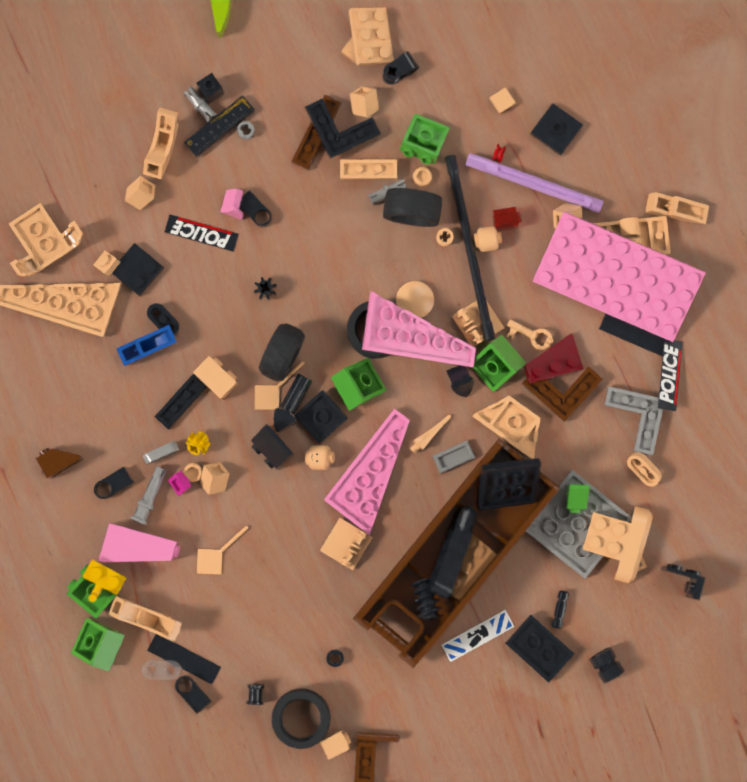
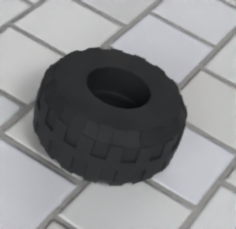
M288 323L278 326L260 361L259 370L262 375L277 382L284 381L303 345L305 335L302 330Z

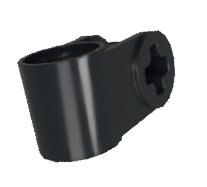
M409 51L404 52L385 66L383 80L386 84H396L419 69L418 64ZM390 71V73H395V76L393 77V75H388V72Z

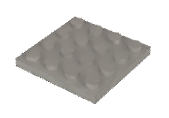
M571 470L559 485L560 489L525 532L586 579L603 557L602 555L582 550L593 512L630 523L632 517ZM566 485H590L587 509H582V513H570V509H565Z

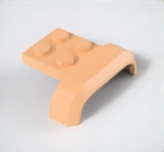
M39 203L9 223L29 254L23 259H15L10 264L18 276H32L76 248L82 241L83 233L76 222L73 221L68 225V229L61 234L43 205Z
M635 506L632 521L628 523L593 512L582 550L619 560L620 563L614 580L627 584L635 580L652 523V513L649 509Z

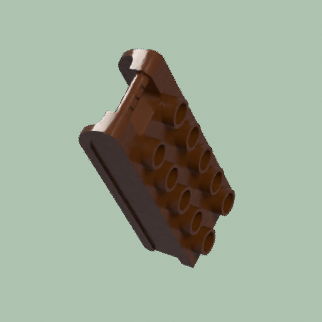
M500 438L497 439L353 617L367 631L372 628L400 651L398 656L412 668L417 665L443 635L560 489L557 484L540 471L535 504L479 511L477 499L481 465L526 460ZM463 506H470L477 514L472 529L473 535L497 555L460 600L452 594L447 599L435 595L434 598L440 599L436 606L442 607L437 613L443 614L444 617L424 621L425 619L418 617L422 611H417V607L421 604L415 603V599L420 596L413 594L417 588H412V584L421 579L431 578L456 511ZM389 605H397L419 624V630L409 642L379 619Z

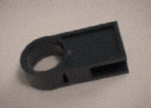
M249 190L241 198V209L258 227L264 228L269 226L272 221L270 211ZM260 211H265L269 214V220L265 224H259L255 220L256 214Z
M122 467L101 481H98L94 486V493L100 499H108L134 483L126 468ZM103 482L108 483L111 487V492L106 497H101L97 492L98 486Z
M183 675L176 680V691L196 714L211 702L191 676ZM188 678L192 682V688L189 692L179 690L178 682L180 679Z

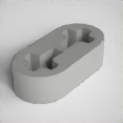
M173 441L144 454L143 458L146 465L180 449L177 442Z

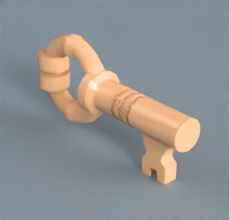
M511 319L507 324L510 327V332H508L506 337L512 336L511 339L513 340L514 334L517 331L530 337L532 345L537 350L551 348V344L554 342L552 334L547 329L539 328L533 331ZM539 333L548 336L547 342L543 346L537 344L535 340Z

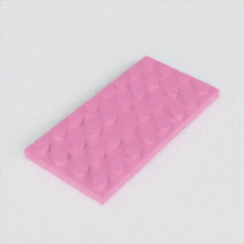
M563 211L532 282L673 342L706 272Z

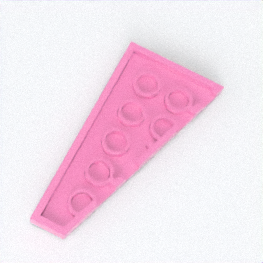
M370 292L362 350L474 367L475 347L451 336L424 319L398 307L393 302L378 296V294Z

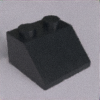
M267 424L251 440L253 443L251 447L258 455L262 453L266 457L264 462L271 469L275 467L278 470L295 455Z

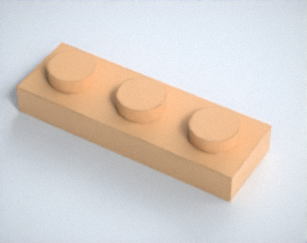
M397 159L340 160V180H397Z

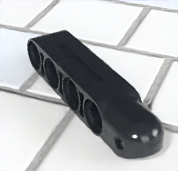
M463 506L456 511L428 584V591L444 599L450 596L473 535L472 529L477 514L472 507Z

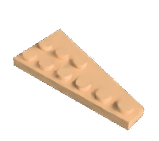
M122 283L0 285V306L104 338Z

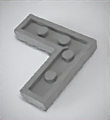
M608 387L604 406L641 414L633 452L653 456L663 409L658 408L659 398Z

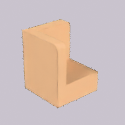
M361 86L350 93L354 115L369 117L379 110L376 89Z
M142 176L138 177L127 187L125 201L141 210L154 199L156 185Z
M564 203L553 210L554 228L557 227L563 211L582 219V206Z
M221 462L204 465L200 485L208 495L224 492L230 474Z

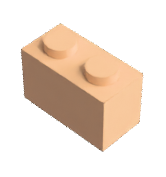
M208 356L193 373L223 400L238 385L235 381L237 377L230 370L225 372L221 368L224 364L216 357L212 359Z

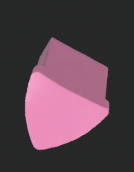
M238 188L226 190L220 212L242 220L244 214L239 209L243 191Z

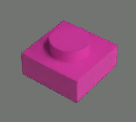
M182 471L175 473L168 480L178 496L185 493L191 487L189 479Z

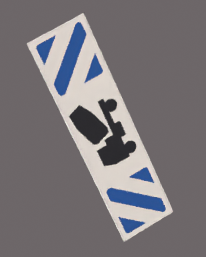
M506 610L441 646L450 662L515 626Z

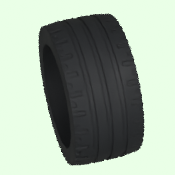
M390 188L387 190L383 218L404 225L419 227L438 226L442 210L441 196L410 188Z
M369 301L360 304L351 313L347 323L348 339L351 346L362 356L372 359L384 358L391 354L362 350L363 343L357 335L358 322L368 312Z
M298 688L286 692L279 698L273 708L271 721L273 730L282 743L292 748L306 749L315 746L325 737L330 726L331 715L328 704L321 695L310 689ZM298 699L311 701L320 712L321 721L318 729L312 735L303 738L289 734L282 723V714L285 707L290 702Z

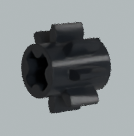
M261 277L260 283H254L258 287V289L254 290V293H260V300L263 297H267L268 301H270L269 296L272 294L276 295L273 288H276L277 285H271V278L267 281ZM266 285H268L270 291H265L263 293L261 287H266Z

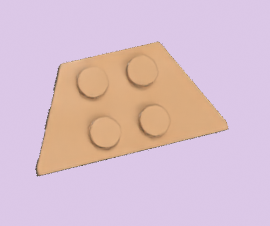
M511 396L488 406L472 416L528 458H534L540 417Z

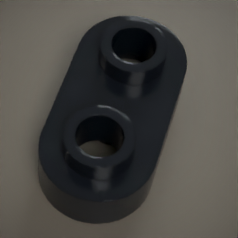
M154 303L148 307L147 316L158 329L172 324L174 326L172 330L174 336L178 334L180 330L178 321L163 305ZM157 310L161 312L159 317L154 316V312Z

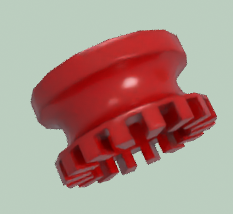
M497 144L492 160L497 159L501 163L506 146L500 147V144Z

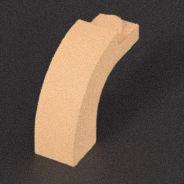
M159 108L153 142L144 160V175L162 179L176 140L178 112Z

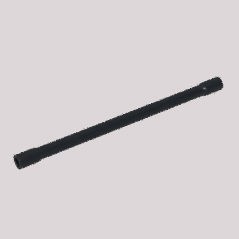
M449 155L445 157V162L450 176L473 281L484 341H491L496 339L490 319L457 159L456 155Z

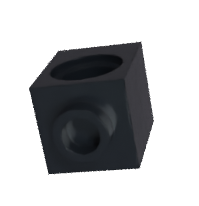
M213 73L196 82L198 89L208 104L224 94L223 88Z

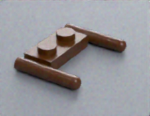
M357 732L354 782H374L376 741L399 742L400 736L398 734Z

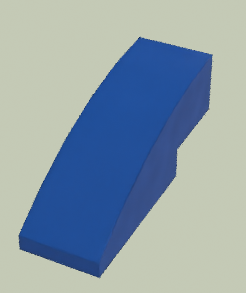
M167 325L116 349L124 366L175 344L177 341L170 326Z

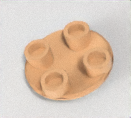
M411 281L399 289L396 296V304L398 307L422 318L432 310L434 295L426 284L419 281Z

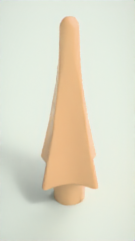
M447 415L433 428L413 441L415 444L410 447V450L414 454L419 449L423 451L436 433L451 419V415Z

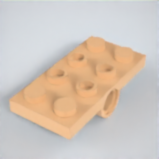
M666 216L640 219L631 217L619 221L593 223L665 255L671 254Z

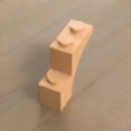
M115 596L109 615L118 620L144 628L171 641L176 640L182 624L162 612L143 607L136 602Z

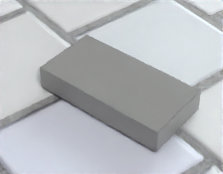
M468 440L433 456L440 474L476 458Z

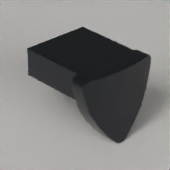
M459 365L446 370L452 390L459 396L468 397L473 389L474 380L469 376L466 367Z
M280 408L275 409L273 420L276 432L281 433L296 424L297 420L291 413Z

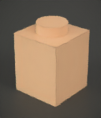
M342 729L320 741L328 759L349 750V744L352 743L348 733H343Z

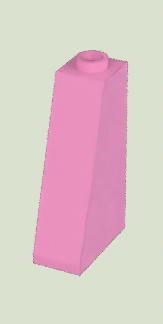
M109 523L99 561H173L174 557L177 558L179 555L180 546H178V541Z

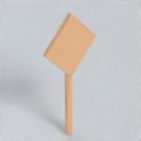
M301 361L287 375L284 381H281L278 385H255V410H275L279 408V388L304 365V361Z
M245 526L220 550L198 549L197 573L221 574L222 552L249 527Z

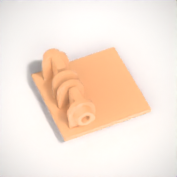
M475 301L452 316L468 343L473 347L484 341L478 304ZM487 302L490 319L496 334L504 329V326Z
M339 518L320 551L345 567L354 570L373 537Z

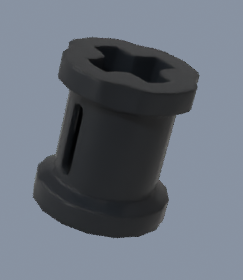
M247 684L249 696L246 704L263 705L262 689L265 688V685Z

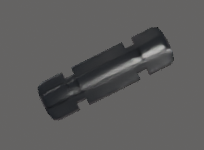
M559 591L558 593L559 600L556 602L555 619L552 621L553 628H562V618L565 615L566 600H568L569 593L566 591Z

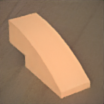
M654 192L648 195L645 212L685 222L706 224L709 205L678 196L671 197Z

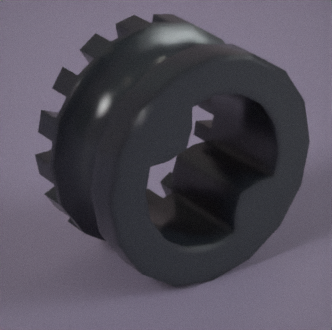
M331 650L327 654L326 660L331 667H338L343 663L344 656L339 650ZM332 653L340 655L339 663H331L330 655Z

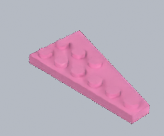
M396 409L391 412L324 499L368 535L371 533L410 421Z

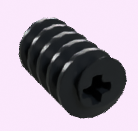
M430 578L421 579L412 584V588H417L413 594L420 596L415 599V603L421 604L417 607V611H422L418 617L425 619L424 621L444 617L443 614L437 613L442 609V607L436 606L440 599L434 598L436 594L427 589Z

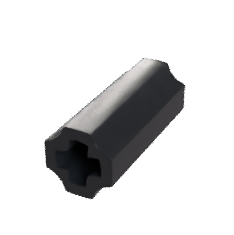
M298 373L280 408L294 415L312 380Z

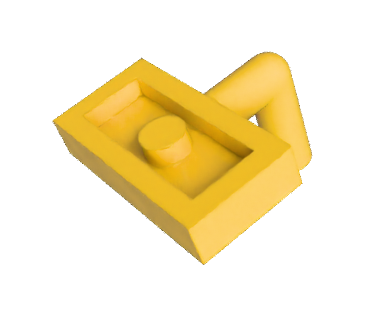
M94 559L91 560L82 576L96 584L89 596V601L91 602L97 600L103 588L117 595L127 578Z

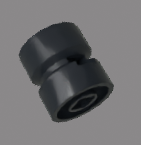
M611 647L603 649L589 659L594 669H599L598 675L603 683L610 682L625 672L620 661H615L616 655Z

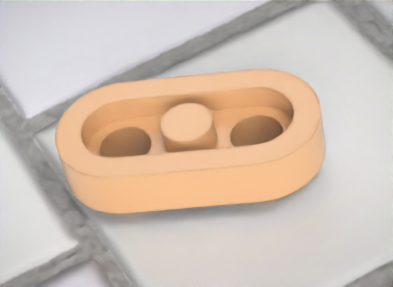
M634 452L628 458V467L644 484L653 487L660 482L662 478L660 470L643 453Z

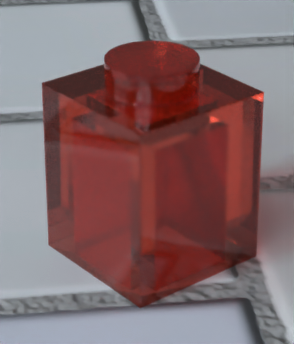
M516 206L497 209L492 212L493 224L497 232L517 229L519 223H521L520 211L516 212Z

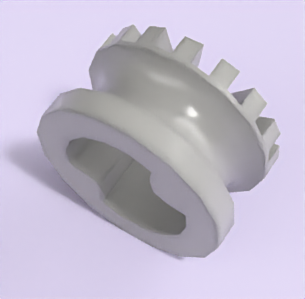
M243 121L238 125L237 131L242 139L249 140L254 136L255 129L251 122ZM243 126H248L249 130H251L248 135H244L243 131H241Z

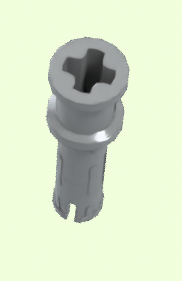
M157 466L142 500L140 499L137 502L138 507L134 515L130 517L145 525L147 524L146 520L150 511L154 509L152 504L167 473L166 470Z

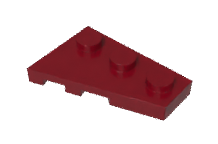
M572 333L524 366L529 384L584 369Z

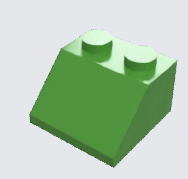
M501 334L475 357L472 369L494 392L527 363Z
M369 358L352 364L331 377L349 411L387 391Z
M86 617L71 654L90 666L110 671L125 635Z

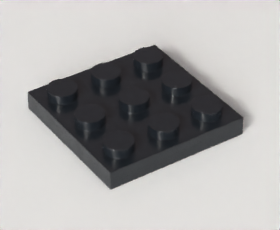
M535 458L481 465L477 499L478 510L535 504L541 468L540 459Z

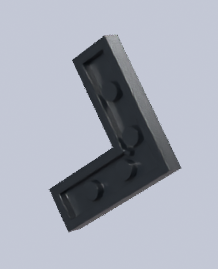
M323 99L305 106V110L329 159L381 134L373 117L339 133Z

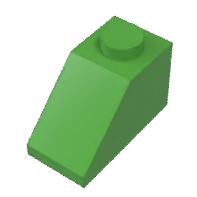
M566 485L565 509H570V513H582V509H587L590 485Z

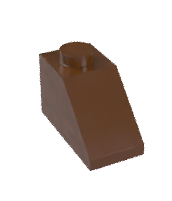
M49 448L39 452L40 456L35 458L48 479L57 476L83 460V457L80 455Z

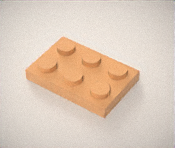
M351 8L349 10L356 65H387L394 61L386 8Z

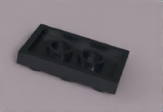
M531 614L505 642L508 647L548 683L574 655L566 645Z

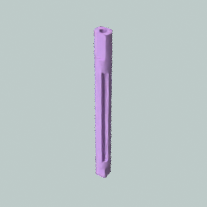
M469 153L465 164L572 204L580 205L596 213L600 212L603 201L579 193L473 153Z

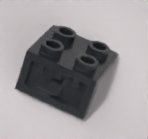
M667 564V567H661L663 571L690 578V581H687L684 587L685 597L700 600L706 578L700 576L701 572L686 569V572L681 571L682 567L674 564Z

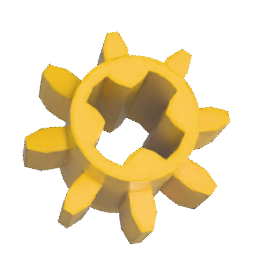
M198 431L196 434L191 432L185 444L188 445L187 449L190 453L199 455L200 452L205 454L211 443L208 442L209 437L205 433Z

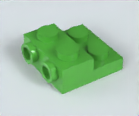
M415 114L402 141L400 151L406 157L411 158L415 156L426 165L431 163L435 165L450 127Z
M88 564L79 572L82 576L89 566ZM82 576L78 581L73 579L67 586L69 589L67 595L97 619L116 595L103 588L97 600L91 602L89 601V596L96 584Z

